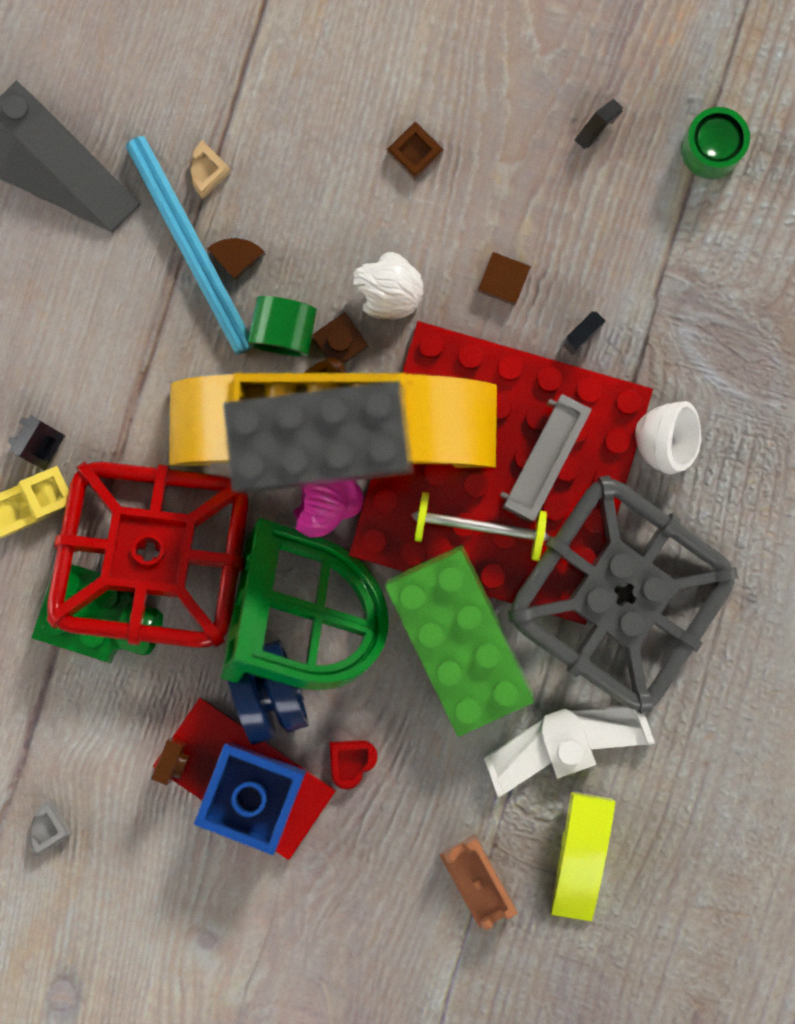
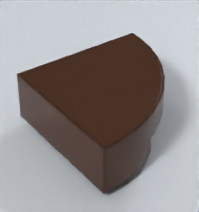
M240 238L220 240L207 248L210 254L235 281L265 255L264 250L258 245Z

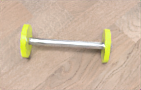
M422 491L420 509L411 514L413 519L417 521L414 540L417 542H422L425 523L533 540L531 560L539 561L543 542L550 538L545 532L546 511H539L535 530L428 513L429 492Z

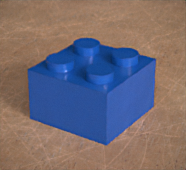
M228 741L223 746L193 825L274 855L307 771Z

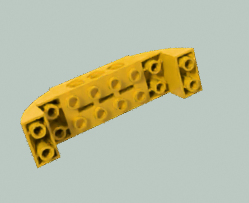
M234 373L182 379L170 384L169 466H210V463H229L223 407L225 402L399 381L404 386L413 464H452L455 468H496L497 385L471 379L411 375L406 373Z

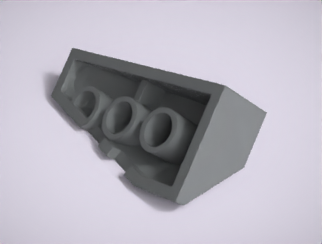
M17 80L0 96V180L13 184L44 201L47 200L68 210L71 214L111 233L141 205Z

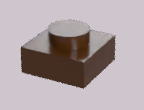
M346 312L312 334L313 339L327 358L339 360L343 365L369 348L368 343Z
M174 737L167 739L151 779L166 786L172 782L174 777L181 779L190 755L184 753L188 743Z

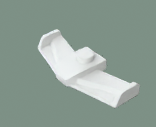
M624 705L567 710L564 708L544 715L541 721L486 756L484 760L497 798H500L549 764L552 765L555 776L558 779L595 766L596 762L591 751L592 749L655 744L645 714L639 713L638 710H633Z

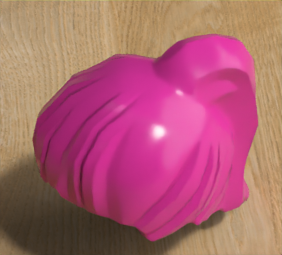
M354 480L303 486L301 505L293 511L297 524L295 525L296 530L310 538L322 537L335 529L342 520L357 515L362 509L364 498L358 483Z

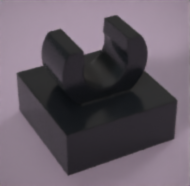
M31 415L28 419L21 418L19 423L23 425V428L16 439L11 436L9 437L8 442L11 445L9 451L45 471L66 435Z

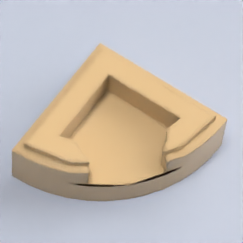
M203 140L193 152L190 168L193 186L201 199L206 197L231 173V169Z

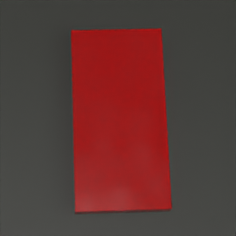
M199 697L173 735L174 738L188 743L184 753L190 755L181 779L174 777L173 781L202 801L223 746L228 741L306 770L266 741L251 745L241 724L202 697ZM160 756L158 757V759L152 767L156 768ZM306 770V775L276 850L277 853L287 860H290L336 792V789L308 770Z

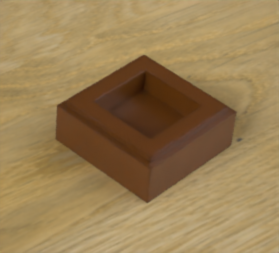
M416 121L387 148V154L414 181L444 153V149Z
M493 252L478 292L516 306L531 266Z

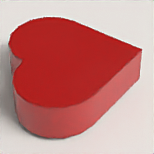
M367 740L329 742L333 782L341 789L348 790L356 787L362 780L363 772L370 771L377 763L378 753L376 747Z

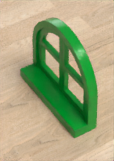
M259 518L245 541L243 558L245 559L244 568L239 574L221 679L237 683L244 672L309 690L335 689L355 681L379 657L387 639L389 625L388 610L377 581L366 566L358 558L349 556V551L324 538H310L294 528ZM279 549L321 563L315 603L273 591ZM330 568L341 575L353 588L361 603L364 619L325 607ZM269 608L312 620L306 664L262 651ZM322 624L363 636L358 649L348 658L334 664L316 665Z

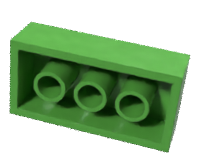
M463 544L387 580L385 588L458 737L534 703V692Z

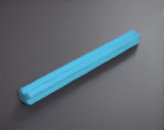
M144 136L130 140L126 144V149L233 351L237 355L246 353L253 348L247 344L249 332Z

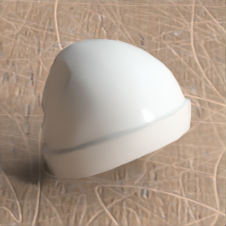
M682 401L658 406L639 420L635 430V439L644 460L654 469L668 475L685 471L692 465L700 450L701 425L698 413L690 402Z

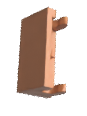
M475 834L439 854L479 928L483 927L484 930H488L499 919H510L518 914L514 903Z

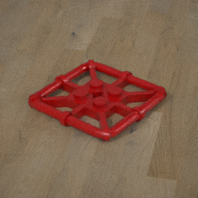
M84 461L76 467L77 472L70 483L61 534L56 535L54 543L57 554L47 600V621L51 627L74 634L128 640V644L131 645L149 642L192 648H207L213 645L217 648L225 642L223 637L227 634L231 623L238 573L243 571L245 559L241 557L249 509L248 494L232 491L231 477L172 470L169 465L158 464V467L155 468L103 461L87 464ZM99 478L154 484L150 510L120 506ZM87 485L91 487L112 514L108 539L77 536ZM168 486L220 491L190 514L163 511ZM233 503L225 553L194 550L193 543L196 527L227 505ZM147 543H153L155 550L160 552L151 561H144L143 556L137 555L139 549H146ZM78 551L105 554L101 577L65 601L73 554ZM190 564L222 569L213 623L186 590ZM108 590L135 593L130 623L73 617L75 613ZM148 594L177 598L202 631L143 625Z

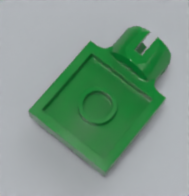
M71 564L65 601L101 577V573ZM50 581L31 637L32 639L111 664L118 650H126L139 655H149L155 648L157 643L141 642L140 645L128 644V640L74 634L59 628L53 629L47 621V600L51 585ZM108 590L75 613L73 617L130 623L135 593ZM146 605L143 625L162 627L163 614L158 609Z

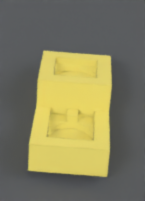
M58 466L19 481L17 486L0 492V539L27 528L66 508L69 489Z

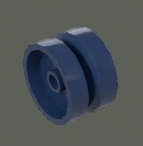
M281 640L263 645L262 651L288 658ZM244 672L237 683L227 681L238 716L251 745L274 738L275 724L272 711L275 712L279 724L287 733L309 726L303 702L302 688Z

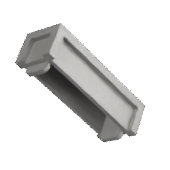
M563 394L557 402L549 399L547 406L552 408L553 411L510 494L501 492L499 496L506 500L502 509L531 524L535 521L592 410Z

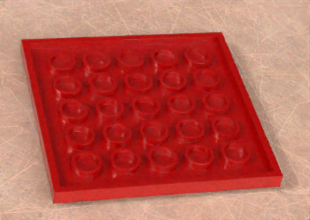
M417 321L402 373L471 379L497 385L496 468H455L452 464H413L414 473L371 478L349 556L404 572L463 544L487 596L512 604L516 594L538 563V561L531 560L533 540L425 523L422 542L414 541L417 521L413 519L411 514L420 509L422 491L429 492L428 513L535 530L537 517L531 524L502 509L506 500L499 496L501 492L510 494L553 411L552 408L547 406L549 399L557 402L563 394L592 410L540 511L547 512L545 532L549 537H555L585 491L596 482L598 477L609 475L611 479L626 485L637 448L635 439L636 426L639 420L647 413L653 388ZM614 497L617 516L621 501ZM599 501L568 546L590 564L594 562L606 544ZM547 540L543 542L540 558L547 549L545 546ZM560 558L529 606L569 599L584 577V574ZM573 610L551 614L552 616L583 625L587 623V620Z

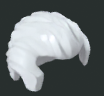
M387 252L380 257L377 263L363 264L362 267L356 268L354 271L353 285L366 296L367 302L363 303L362 309L369 316L377 319L399 320L414 313L415 309L418 308L422 299L421 296L424 294L423 281L419 272L401 255Z

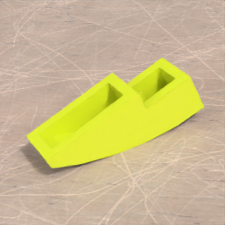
M571 792L565 832L563 831L551 915L585 921L593 920L616 803L612 798Z

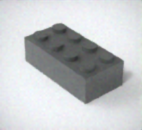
M399 381L223 403L232 491L245 494L414 473L404 386Z

